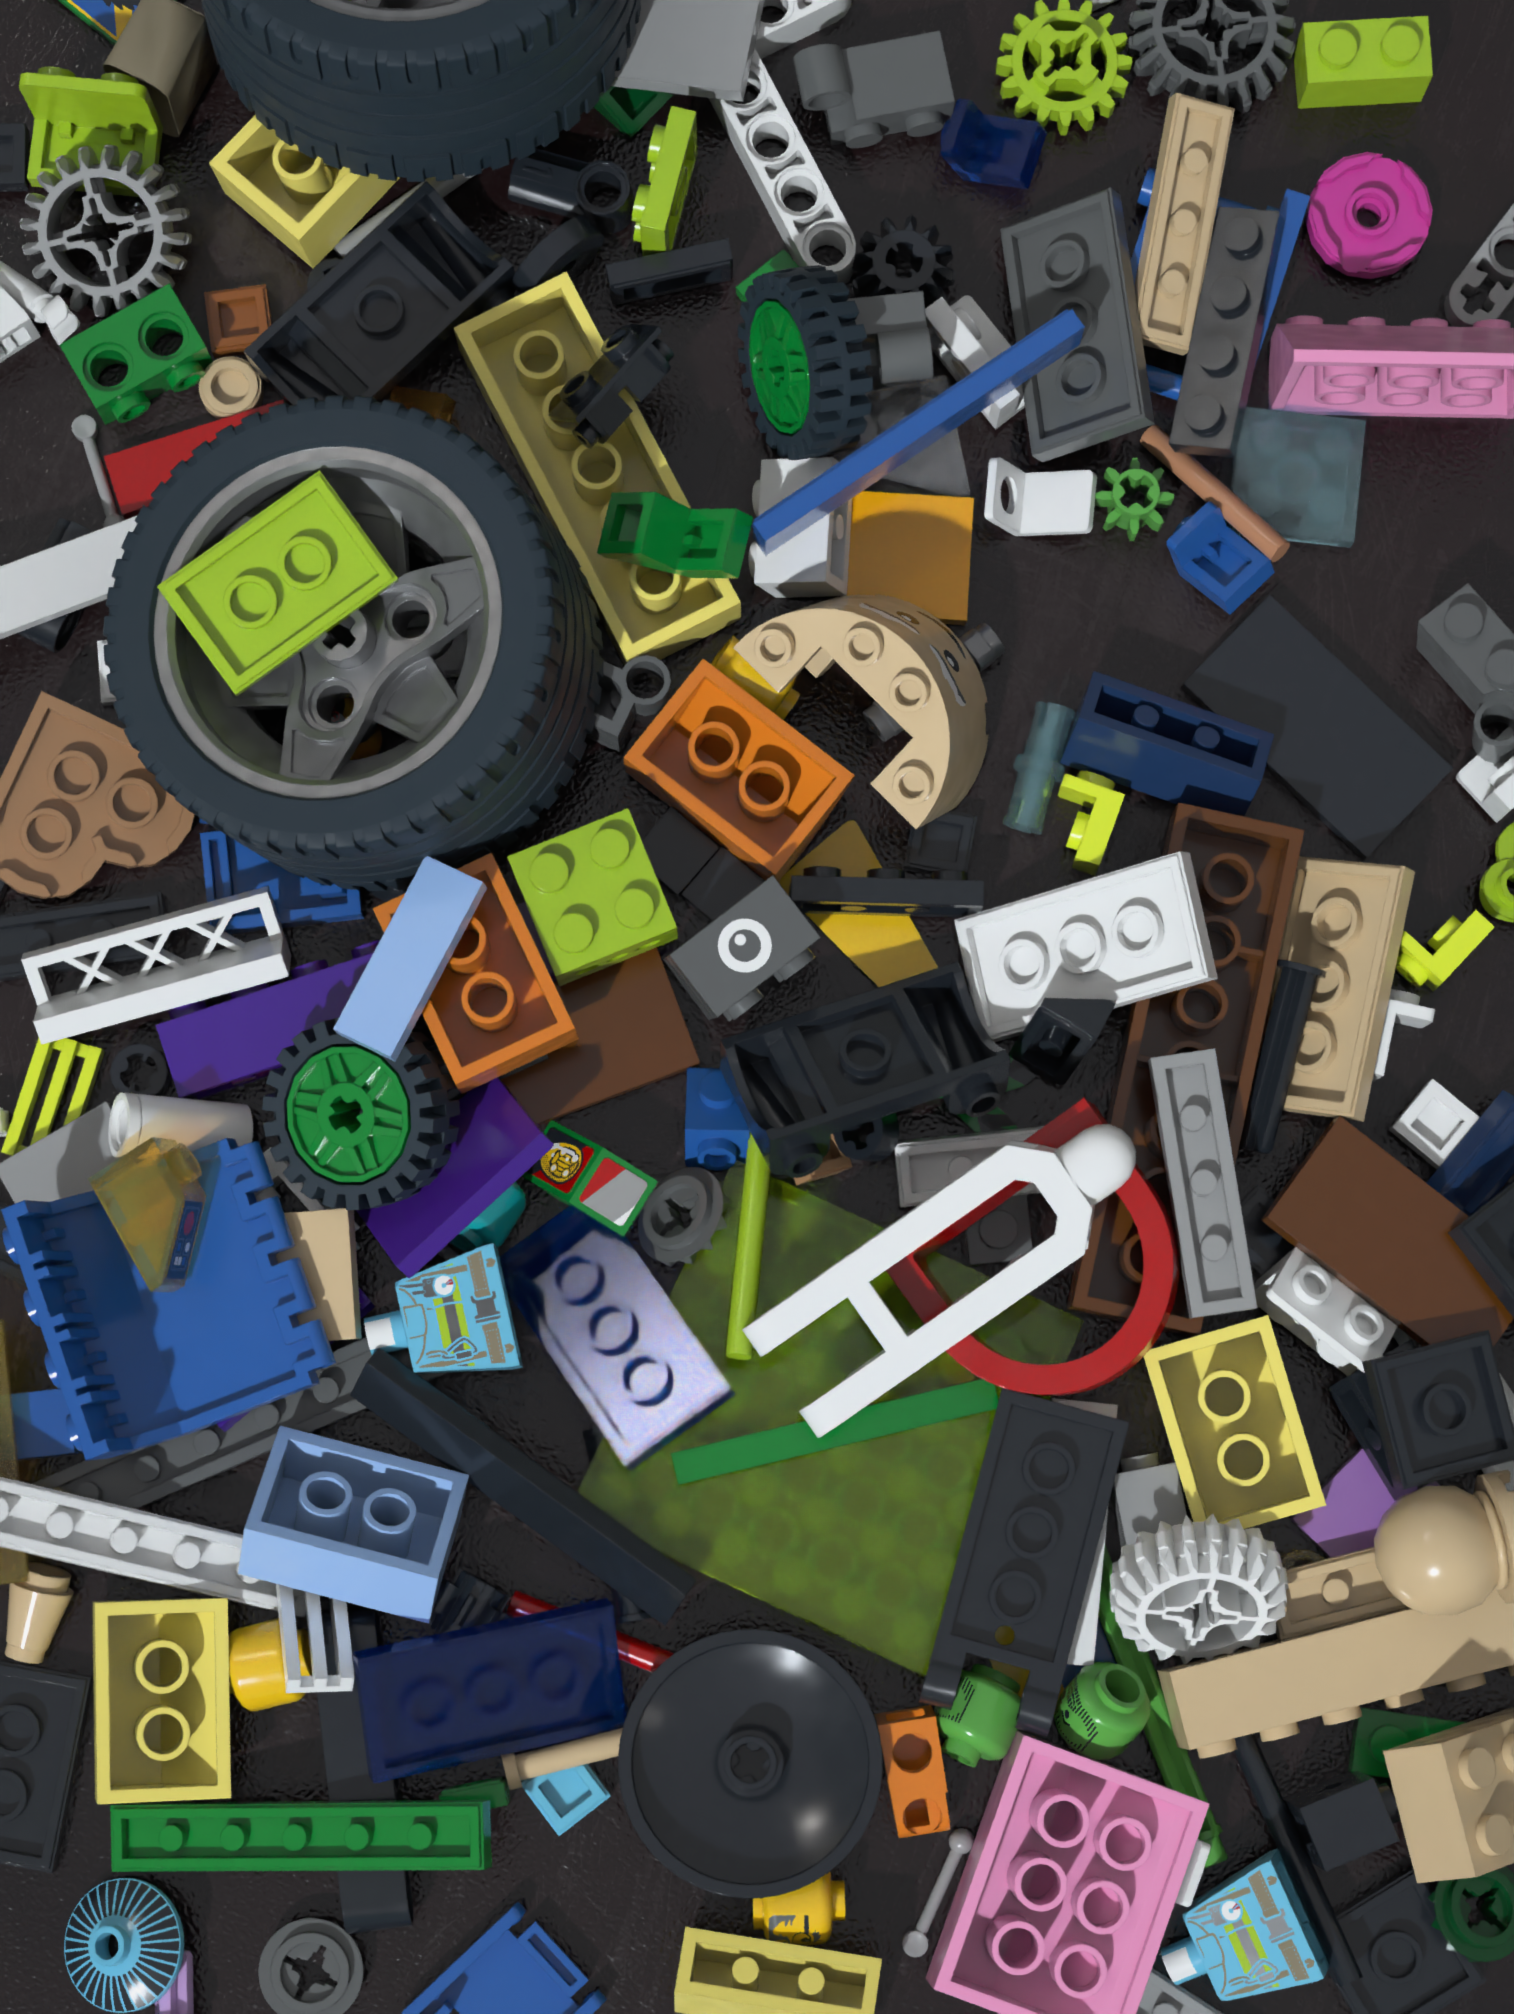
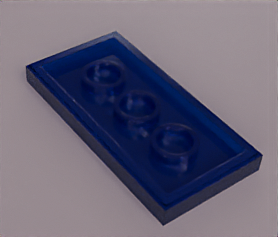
M571 1205L500 1256L508 1294L621 1462L630 1471L736 1395V1392L627 1235L623 1238Z
M607 1598L352 1652L368 1773L373 1783L623 1728L626 1719L613 1605Z

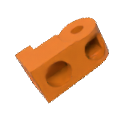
M932 1705L874 1714L880 1735L882 1757L898 1838L950 1830L945 1794L948 1790L937 1720Z

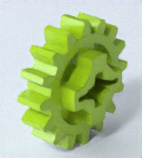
M1039 0L1035 2L1034 19L1032 21L1018 13L1014 17L1013 30L1016 35L1003 33L999 50L1005 56L997 58L996 75L1008 78L1001 84L1000 95L1002 99L1015 96L1019 98L1014 110V116L1018 119L1027 115L1030 111L1036 114L1035 130L1041 132L1048 121L1051 120L1057 121L1060 136H1067L1070 122L1078 120L1080 126L1087 132L1092 130L1095 111L1109 118L1113 115L1115 107L1112 97L1124 98L1129 82L1121 76L1130 73L1132 57L1120 55V53L1126 47L1127 35L1126 33L1109 34L1114 18L1111 13L1101 16L1098 20L1091 17L1092 1L1086 0L1081 5L1079 11L1070 10L1069 0H1059L1057 10L1049 11L1045 3ZM1025 51L1030 54L1029 61L1037 68L1029 81L1025 76L1022 62ZM1098 51L1102 56L1105 70L1102 81L1098 78L1099 71L1091 64L1094 55ZM1076 58L1074 70L1069 66H1064L1059 71L1055 69L1051 73L1053 62L1063 66L1068 61L1072 62Z

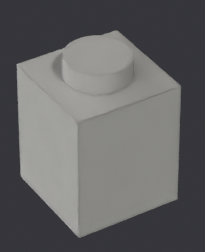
M1158 1452L1120 1459L1122 1472L1116 1473L1111 1500L1121 1547L1136 1544L1138 1532L1156 1533L1160 1521H1164L1171 1526L1182 1524L1187 1513L1176 1463L1160 1465Z

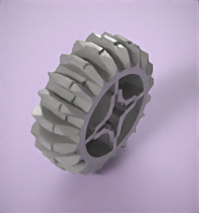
M105 145L101 153L99 165L96 153L91 146L80 147L78 150L80 169L67 155L59 156L55 162L62 177L61 180L48 171L40 172L37 176L39 184L49 192L48 196L28 193L25 197V203L32 208L40 210L39 218L31 217L20 220L21 229L38 231V241L24 244L22 246L23 253L25 255H34L42 252L45 262L35 266L32 274L36 279L49 276L52 273L57 276V279L52 283L48 291L53 297L56 295L61 297L70 287L73 288L70 308L74 311H82L88 304L90 297L93 296V311L96 317L108 316L112 298L119 312L134 303L132 293L138 300L153 293L150 282L158 288H162L167 284H170L172 288L174 287L175 282L172 277L163 270L165 265L179 270L186 267L187 260L183 256L171 252L172 244L187 245L192 242V235L190 233L174 232L173 221H181L190 217L189 209L183 207L169 210L166 201L176 197L180 193V188L177 184L166 185L160 190L154 186L164 172V168L159 164H153L142 175L139 174L143 156L141 152L130 151L125 157L122 166H120L118 147L116 145ZM103 178L119 181L135 191L147 206L148 212L130 215L119 209L113 199L112 192H106ZM84 184L87 196L82 197L84 206L82 220L77 226L60 232L59 226L63 207L71 194ZM101 214L106 223L116 222L117 225L134 224L130 229L119 231V237L110 238L115 244L112 248H110L108 241L104 239H79V235L93 232L95 225H102L97 219ZM153 230V245L146 263L138 273L128 279L125 266L130 264L128 258L130 242L137 235ZM75 248H83L90 251L96 257L100 271L106 270L109 284L95 281L82 274L70 262L65 251Z

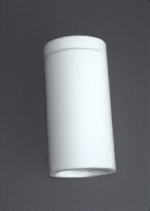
M123 1092L119 1093L113 1102L108 1127L109 1147L114 1157L166 1162L225 1138L235 1139L238 1147L251 1143L253 1138L252 1114L249 1106L246 1104Z

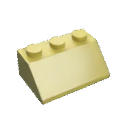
M228 1598L93 1601L96 1803L118 1804L231 1798Z

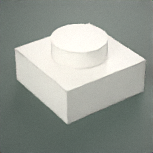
M1431 1079L1389 1128V1131L1435 1169H1438L1480 1117L1434 1079Z

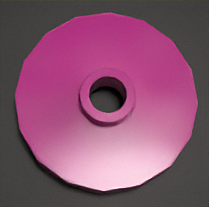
M1364 152L1343 157L1323 172L1310 194L1311 197L1307 206L1305 222L1311 244L1326 264L1347 276L1374 279L1394 274L1414 260L1428 237L1433 209L1425 184L1410 166L1400 160L1396 163L1390 158H1383V154ZM1360 211L1372 212L1377 218V225L1373 227L1363 226L1357 219V213Z

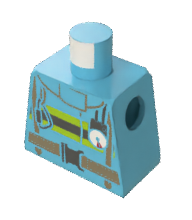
M494 1243L483 1245L420 1271L410 1279L406 1277L395 1282L400 1310L364 1318L371 1355L378 1348L383 1349L387 1353L408 1348L413 1371L417 1374L512 1370L523 1367L498 1248Z
M1278 1848L1269 1851L1192 1901L1191 1906L1187 1907L1182 1914L1190 1936L1161 1948L1164 1965L1175 1985L1182 1984L1207 1973L1221 2001H1229L1313 1983L1324 1979L1330 1967Z

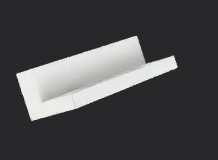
M269 886L23 953L21 961L37 1003L33 1023L42 1045L288 977L291 953ZM259 907L269 936L245 943L224 932V929L233 914ZM220 918L216 927L206 923V921ZM188 927L209 938L201 954L188 959H182L162 947L171 931ZM159 935L154 944L144 939ZM217 942L227 947L213 951ZM123 944L148 955L139 972L126 976H121L102 966L101 963L110 948ZM98 951L93 961L83 956ZM155 960L166 964L151 969ZM65 961L87 972L78 989L51 996L41 967ZM94 976L105 981L90 985Z

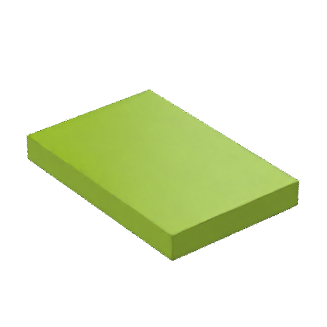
M319 470L163 581L157 588L234 694L239 696L399 580Z

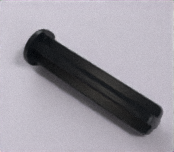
M1278 959L1276 967L1281 968L1282 971L1250 1091L1239 1144L1243 1149L1262 1154H1269L1273 1150L1317 978L1325 979L1327 973L1312 966Z

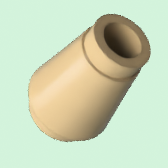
M23 1562L20 1564L18 1575L10 1577L7 1645L5 1649L7 1657L32 1664L43 1662L45 1652L48 1650L74 1594V1591L69 1588L71 1579L69 1572L48 1564Z

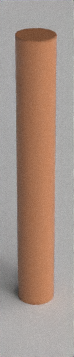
M1157 424L1152 425L1144 432L1140 439V444L1206 503L1211 501L1219 507L1223 518L1272 562H1276L1283 557L1289 549L1290 543L1191 454L1174 452L1169 445L1170 436Z

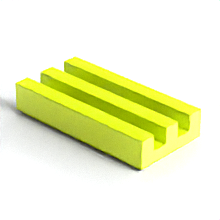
M38 1038L1 1150L2 1153L13 1156L27 1148L22 1146L53 1049L61 1052L30 1145L50 1134L75 1056L85 1058L63 1126L85 1114L105 1054L103 1049L91 1045L88 1046L68 1038L41 1045Z

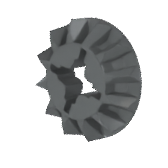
M698 1167L683 1168L662 1179L639 1215L638 1237L644 1251L653 1259L672 1267L678 1261L693 1265L700 1249L714 1250L711 1237L715 1231L728 1227L722 1213L732 1203L722 1190L724 1183L709 1171ZM680 1206L685 1210H690V1216L693 1221L688 1228L682 1227L681 1214L677 1210Z
M307 1917L284 1925L269 1939L259 1961V1984L264 1998L277 2014H343L359 1995L365 1966L357 1941L347 1934L337 1922ZM323 1945L326 1947V1950L323 1954L325 1959L322 1969L330 1974L329 1978L338 1983L335 1985L330 1981L324 1983L317 1980L310 1989L307 1988L301 1997L297 1993L301 1987L299 1982L302 1978V1972L294 1967L295 1963L286 1959V1957L289 1956L295 1960L297 1958L308 1960Z

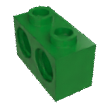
M170 284L163 286L59 345L105 425L116 419L119 423H124L137 418L151 406L150 400L170 389L173 392H180L194 386L206 374L204 371L206 367L213 362L207 347ZM177 334L183 337L182 345L175 353L168 356H160L153 353L155 342L163 335ZM113 364H121L128 367L125 379L118 385L106 387L98 384L99 376L106 367Z

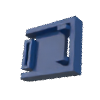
M199 818L200 823L208 824L207 822ZM221 831L200 833L207 902L269 886L282 928L364 919L361 886L359 890L340 888L336 884L331 886L322 885L307 877L302 878L280 866L278 867ZM256 907L235 913V916L230 918L224 932L238 934L267 930L260 908ZM220 918L210 920V925L216 927Z
M517 1901L410 2002L401 2013L449 2014L455 2008L459 2014H593L607 1998L599 1989L588 1994L580 2005L572 1998L589 1981V1978L537 1921H534L518 1937L511 1931L510 1927L517 1924L527 1912L523 1905Z

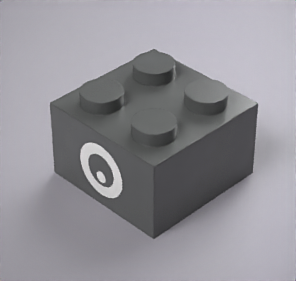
M771 876L665 957L663 961L708 1020L717 1018L723 1013L726 1019L731 1021L738 1018L764 997L757 986L771 975H774L780 983L783 980H787L813 960L815 956L808 947L821 937L774 876Z

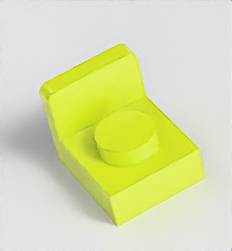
M1079 771L1078 777L1064 774L1057 796L1092 809L1091 815L1078 811L1066 847L1077 850L1072 868L1096 876L1125 794L1113 790L1115 783L1112 780L1093 772Z
M1477 910L1463 923L1452 915L1427 942L1436 951L1433 955L1403 930L1395 969L1415 987L1420 988L1425 983L1434 991L1494 929V926Z

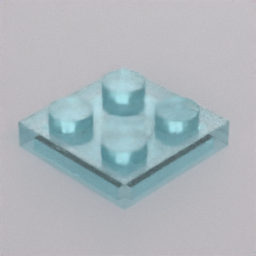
M1246 407L1236 458H1234L1231 491L1287 541L1351 548L1355 539L1366 420ZM1227 522V526L1230 529H1232L1239 536H1243L1229 522Z

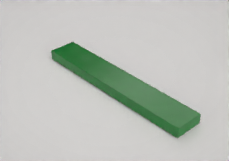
M490 1800L118 1803L110 1805L112 1872L486 1870L492 1867Z

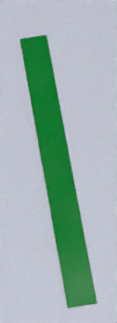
M979 1379L866 1406L819 1438H817L808 1423L803 1421L673 1452L671 1457L677 1482L680 1485L994 1410L997 1408L998 1396L994 1384Z

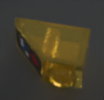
M155 1137L148 1139L89 1177L88 1181L150 1292H175L185 1286L207 1195L198 1181V1178L202 1176L200 1165L189 1148L183 1143L177 1144L176 1140Z

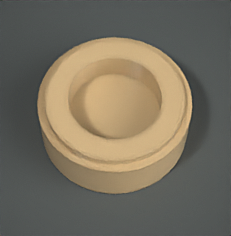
M229 356L219 358L206 367L204 370L206 374L199 382V393L205 408L214 418L219 420L261 406L264 397L263 383L259 374L251 367L248 361L239 357Z

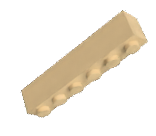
M1494 1589L1482 1605L1458 1615H1428L1407 1607L1283 1640L1276 1639L1261 1643L1258 1648L1246 1647L1238 1649V1652L1232 1654L1216 1655L1213 1657V1660L1208 1661L1204 1658L1188 1662L1187 1664L1158 1670L1177 1748L1187 1750L1197 1748L1199 1758L1213 1757L1237 1750L1235 1741L1237 1737L1259 1732L1262 1742L1273 1741L1300 1733L1297 1722L1322 1715L1324 1725L1338 1724L1362 1717L1360 1705L1384 1699L1386 1709L1411 1705L1425 1700L1422 1692L1423 1688L1446 1683L1448 1693L1475 1688L1486 1684L1484 1672L1508 1667L1509 1675L1514 1676V1603L1506 1604L1498 1591Z

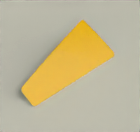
M849 820L785 873L778 883L789 896L791 876H803V869L807 867H836L841 869V877H867L868 870L882 867L857 822ZM805 913L878 987L938 968L910 916Z

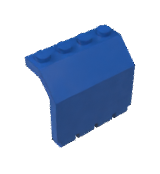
M225 1138L97 1190L51 1202L23 1200L1 1209L7 1226L3 1229L2 1233L5 1248L10 1258L20 1265L27 1286L23 1295L26 1310L34 1324L41 1327L48 1351L45 1353V1366L53 1384L57 1388L62 1389L70 1413L66 1416L68 1435L76 1449L83 1451L86 1461L113 1458L185 1436L320 1384L316 1371L336 1363L322 1320L317 1319L302 1325L299 1324L297 1316L313 1310L317 1306L300 1257L278 1263L276 1254L293 1248L295 1243L279 1197L274 1196L259 1202L256 1200L254 1193L274 1185L259 1141L238 1147L235 1139ZM185 1201L203 1202L185 1279L166 1278Z

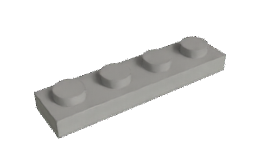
M1214 1048L1150 1058L1148 1065L1189 1319L1256 1309L1255 1289L1216 1050Z

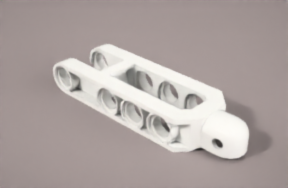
M1110 1124L1091 1126L1059 1148L1011 1140L743 1328L742 1331L760 1357H762L848 1297L884 1350L852 1371L842 1382L820 1398L799 1410L812 1431L819 1438L1082 1257L1086 1249H1088L1095 1205L1119 1189L1133 1172L1136 1164V1149L1133 1142L1122 1129ZM1014 1180L1034 1183L1057 1215L1055 1233L1025 1255L1021 1256L1020 1254L1003 1270L975 1290L961 1295L951 1306L917 1330L913 1329L906 1334L870 1281Z

